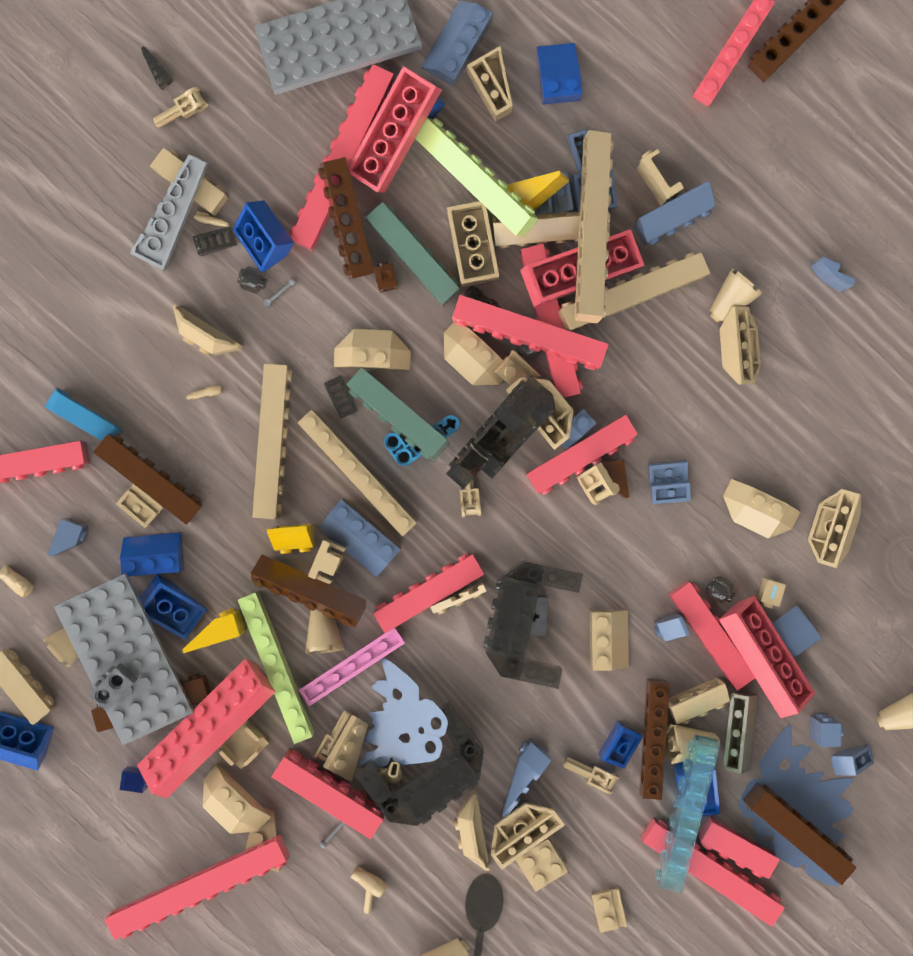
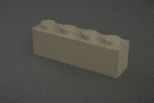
M743 691L731 693L723 770L739 774L750 771L758 694Z

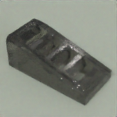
M143 46L141 50L155 82L161 90H164L173 82V79L150 51Z
M231 226L193 236L198 255L201 257L237 246ZM225 233H227L228 238H229V241H230V242H228V243H226V241H225V237H224V234H225ZM218 235L220 236L222 244L220 245L218 244L216 236ZM209 238H212L214 246L212 247L210 245ZM203 240L205 241L206 248L204 249L201 241Z
M341 375L324 383L340 419L358 411ZM338 383L341 384V386L336 389L331 390L330 388ZM342 390H344L345 392L344 394L339 395L337 397L334 396L335 393H338ZM347 397V401L338 405L337 401ZM351 405V408L341 412L340 408Z

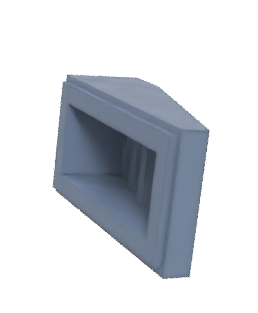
M587 129L566 135L578 173L582 172L580 162H582L583 158H579L578 154L583 153V149L577 150L576 147L583 145V140L575 143L574 139L579 137L584 139Z

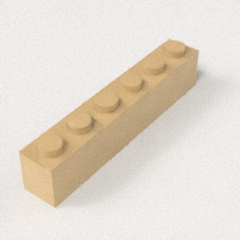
M580 211L535 215L538 220L525 237L516 236L498 218L492 219L494 245L498 246V248H508L514 244L523 247L528 246L529 243L545 245L549 241L565 243L567 240L572 239L578 242ZM609 222V224L607 225V231H609V232H610V222Z

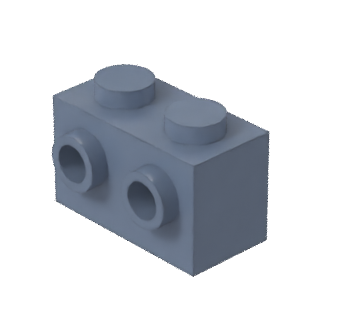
M817 713V716H810V739L821 747H841V737L844 735L841 723L836 721L834 717H830L827 713Z

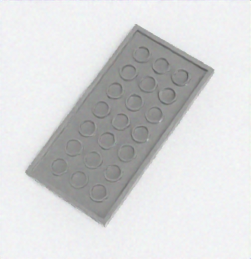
M336 0L254 26L275 95L422 49L407 0Z
M127 573L54 606L93 686L99 679L102 682L107 677L105 673L112 665L116 668L120 663L138 678L106 712L122 745L193 714V707ZM115 675L116 681L122 683V677ZM102 689V694L106 697H109V692L105 689Z

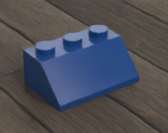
M265 200L245 203L233 231L260 271L265 272L288 255L294 242Z
M181 532L124 537L120 554L121 575L127 573L129 577L185 570Z
M0 711V760L38 771L47 754L54 727L38 722L32 725L28 719Z

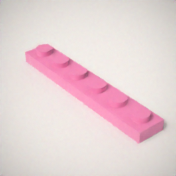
M395 627L321 674L298 691L308 706H310L405 644V641Z

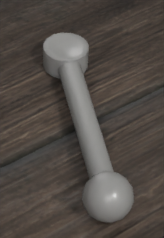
M294 278L289 279L288 284L270 299L264 300V305L267 307L271 306L274 299L287 288L296 284V280Z
M341 822L325 840H322L319 844L320 847L325 848L327 842L345 823Z

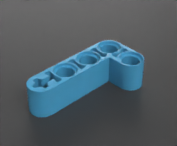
M55 388L45 404V407L101 441L107 434L111 433L114 435L116 433L119 435L122 430L116 424L75 401L69 394L59 388Z
M449 415L432 427L440 431L443 437L448 438L459 429L460 422L456 416ZM447 420H455V428L449 427L446 429L448 434L444 435L443 430L438 426L442 424L444 428L448 425ZM390 433L384 439L386 448L399 465H410L422 456L415 450V447L413 448L409 444L406 445L396 433ZM392 436L398 438V445L396 447H390L388 444V439ZM402 452H407L410 456L409 461L406 463H402L399 460V455Z

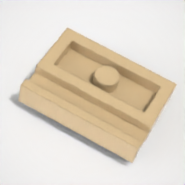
M513 350L494 371L509 386L519 378L536 379L540 376Z
M134 484L116 503L145 529L164 509V507Z
M618 887L591 893L600 933L619 929V927H627Z

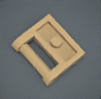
M601 462L576 477L593 505L600 504L606 497L615 495L620 491L619 485L613 483ZM603 484L605 490L596 493L594 489Z

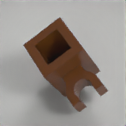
M388 262L377 264V267H374L379 292L383 293L398 289L393 264H388Z

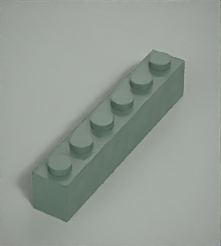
M382 202L365 217L366 221L435 299L444 306L460 291L458 287L460 285L453 276L449 277L445 273L447 269L441 262L437 263L433 259L434 254L427 247L424 249L420 245L422 242L415 233L411 234L407 230L409 226L403 219L398 220L395 216V210L389 204L386 206Z
M362 367L346 384L350 388L349 393L355 399L360 397L364 401L363 405L369 411L374 409L378 413L377 417L382 422L386 423L388 421L393 425L391 429L396 434L400 435L402 433L407 437L405 441L413 448L415 446L420 448L421 451L419 453L427 460L431 458L435 461L449 446L450 443L445 437Z

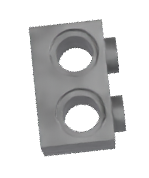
M121 663L116 668L112 665L105 673L107 676L102 682L99 679L91 688L93 692L89 697L106 712L138 679ZM115 675L121 676L123 682H117ZM102 689L107 690L110 696H104L102 694Z

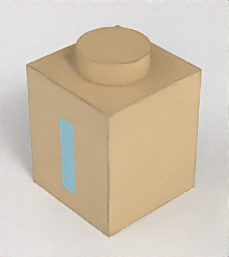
M763 578L757 600L762 602V606L773 609V605L780 607L786 585Z

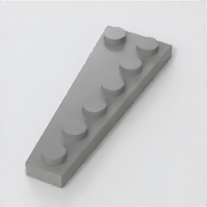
M188 155L174 182L168 188L166 196L159 203L157 211L147 223L148 226L141 233L130 254L162 270L167 269L209 165L208 162L194 155Z

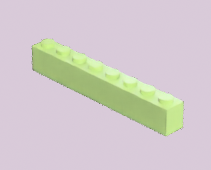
M427 117L415 139L516 236L525 237L538 220L534 215V209L527 204L524 205L521 202L522 198L515 192L511 193L504 181L501 179L497 180L494 177V171L484 167L479 157L474 154L471 155L468 152L469 148L462 142L458 143L455 140V134L445 130L442 127L444 124L440 120Z
M257 591L238 599V603L268 679L276 691L274 694L292 740L296 744L311 738L315 731L261 594Z

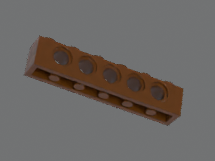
M807 0L804 3L806 7L802 11L798 9L791 16L792 21L789 24L785 22L777 30L779 34L775 38L771 36L763 44L765 48L761 52L757 50L750 57L752 61L748 68L764 83L846 0H825L828 5H824L821 0ZM807 13H811L814 19L809 18ZM794 27H798L801 33L796 32ZM780 40H784L787 46H783ZM766 54L773 55L774 60L768 59Z
M346 157L322 162L320 168H318L320 179L324 180V196L326 199H329L330 207H328L330 218L334 219V235L336 238H339L340 245L338 246L340 256L344 258V274L349 279L373 274L374 269ZM332 176H337L339 178V186H335L332 184ZM337 195L344 197V205H339L336 202ZM343 214H346L350 219L348 225L343 224L341 221ZM348 233L354 236L353 244H349L346 241ZM353 252L359 255V261L357 263H354L351 260V255Z
M647 679L639 793L643 799L662 800L670 684L666 680Z

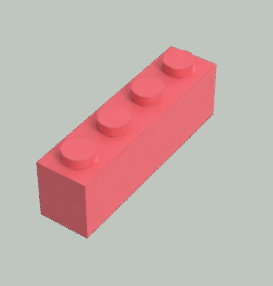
M708 817L698 834L703 847L708 850L714 849L718 851V854L724 859L728 860V858H731L735 861L736 865L743 869L745 867L751 869V872L759 878L763 876L769 879L780 861L775 852L711 817Z

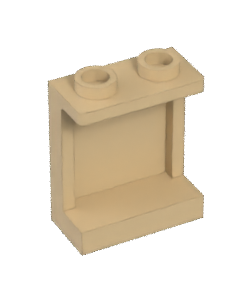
M659 149L654 152L649 150L639 160L637 171L659 205L662 206L675 199L684 187L681 182L672 187L668 186L654 164L660 153Z

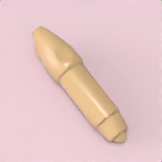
M197 211L196 215H194V219L201 223L227 228L230 226L225 220L210 217L208 213Z
M219 385L206 387L205 389L188 394L186 399L193 398L195 400L205 396L211 397L221 394L222 388Z

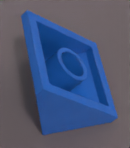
M617 720L599 752L601 759L604 762L625 769L643 735Z

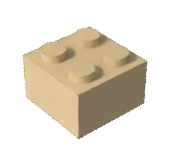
M550 837L516 860L535 892L568 872L565 861Z

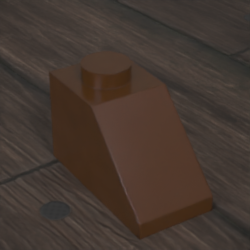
M624 459L602 462L613 483L619 485L620 491L617 494L623 498H629Z

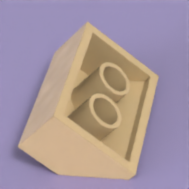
M590 610V667L593 671H611L629 667L628 610Z
M715 677L669 698L668 709L674 722L677 725H685L691 721V718L696 716L703 717L709 713V710L725 707L726 703L730 702L727 687L723 681Z

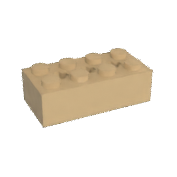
M478 201L447 207L461 287L498 281L499 272L486 206ZM467 222H470L471 225H474L471 229L465 227L467 225ZM470 241H474L475 244H478L475 248L468 246L470 245ZM474 260H477L479 263L481 262L482 264H479V267H475V265H472L471 263H474Z

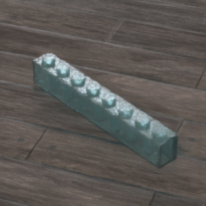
M694 734L693 740L689 741L688 752L690 753L688 759L685 758L683 763V770L685 772L684 776L679 779V796L676 795L674 799L675 812L670 815L669 825L671 827L670 831L666 832L664 839L666 847L660 854L661 867L657 868L655 880L658 881L659 888L678 893L683 892L720 748L716 739Z

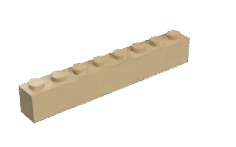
M694 252L683 256L684 259L681 261L677 259L671 260L666 263V267L660 268V266H656L650 269V273L646 275L639 273L634 275L631 281L626 282L622 280L615 283L614 288L608 289L607 287V295L604 298L606 315L603 318L706 277L710 274L702 252L696 255ZM573 301L563 304V308L558 311L565 330L574 331L591 324L590 322L574 321L575 303Z
M264 364L252 518L278 519V515L282 514V504H279L280 496H283L284 485H281V477L285 476V466H282L283 458H286L287 448L284 447V439L288 437V428L285 427V422L289 420L287 401H290L291 389H288V383L292 381V370L287 365Z
M310 410L297 422L402 536L417 524V521L315 411Z

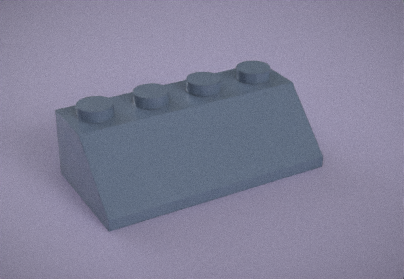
M459 1L421 68L455 87L489 28L493 12L477 3Z
M709 181L640 217L634 227L644 246L649 243L653 246L661 241L660 237L666 234L669 237L678 232L677 228L683 225L686 228L695 223L694 219L699 216L703 219L712 213L711 210L715 207V202Z
M344 499L339 501L319 527L335 543L347 547L346 552L375 577L383 571L401 549V547Z

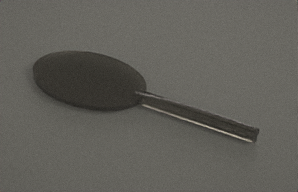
M482 874L475 878L466 894V917L471 927L477 930L474 956H481L484 932L496 925L503 910L504 898L502 887L499 881L491 874Z

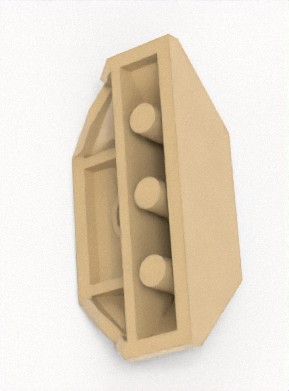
M174 304L173 309L179 334L184 336L182 340L190 345L197 344L200 346L199 351L207 356L210 353L216 356L242 350L244 347L179 305Z
M734 306L719 329L722 365L725 371L738 384H755L761 366L758 326L748 306Z
M454 321L444 332V359L471 385H500L504 380L494 371L503 360L467 326L460 327Z
M353 329L334 350L335 368L360 369L362 367L363 369L410 371L411 351L390 330Z
M519 378L506 389L554 450L570 438L574 410L550 380Z
M733 479L730 480L723 494L733 522L768 539L793 529L800 514V511L789 504Z
M841 489L819 503L808 537V542L818 563L838 569L849 553L860 519L861 494Z
M218 764L204 778L203 808L230 834L260 831L272 817L264 807Z
M477 789L472 790L457 812V818L454 819L455 828L460 830L461 836L457 838L459 849H463L464 856L484 870L489 871L490 865Z
M525 802L494 824L490 854L502 870L565 826V824L554 809Z

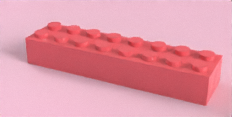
M244 659L193 709V714L186 716L137 765L153 795L168 798L276 692L258 664Z

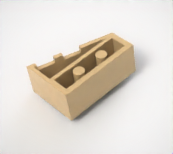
M501 46L467 65V74L495 122L511 114L513 108Z

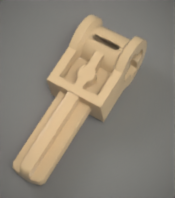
M193 87L174 99L175 106L154 117L153 120L155 125L161 128L180 116L187 119L205 110L208 107V103L203 100L200 88Z
M461 462L463 490H459L462 518L468 515L481 516L479 489L474 488L472 462Z
M343 711L331 734L326 733L313 758H319L326 762L349 721L351 713Z
M567 757L563 764L564 768L587 778V784L610 795L613 793L612 788L616 780L620 778L616 773L596 764L591 768L570 757Z

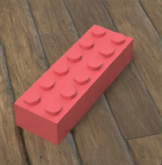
M403 66L348 167L350 175L376 192L385 193L442 89Z
M631 229L609 237V241L606 243L609 256L605 268H608V276L605 282L637 271L645 266ZM578 248L526 265L520 270L534 307L576 292Z
M755 595L738 601L719 619L722 626L780 718L800 713L816 694Z
M288 749L273 773L272 778L367 838L372 839L384 819L386 810L383 808L384 805L377 800H370L363 791L354 790L347 781L338 780L331 771H324L319 768L317 762L311 759L308 761L303 758V754L298 750Z

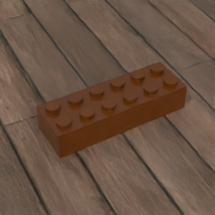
M757 782L744 797L743 801L753 812L839 884L843 885L857 868L852 863L854 859L839 845L837 846L827 835L818 830L810 821L806 820L803 815L775 794L766 784L762 787Z

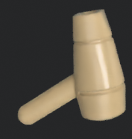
M5 565L0 570V579L16 594L23 598L31 594L34 586L27 578L13 571L8 565Z
M391 762L388 768L364 767L365 773L386 776L387 780L391 783H397L403 777V771L397 762Z
M357 865L350 878L366 889L364 912L369 914L372 910L373 895L378 898L381 897L387 889V884L378 876L365 871Z

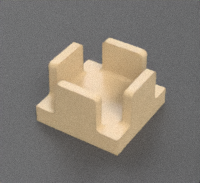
M328 538L324 539L308 577L332 584L334 579L322 575L321 571L331 576L337 573L344 556L332 551L331 547L345 552L347 547L335 543Z
M248 719L220 746L219 754L231 766L236 764L242 770L270 741Z

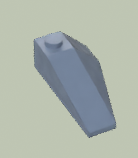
M529 739L528 742L524 741L519 748L520 753L501 810L502 817H506L513 810L521 798L519 795L528 792L532 779L537 781L551 762L549 751L532 739Z

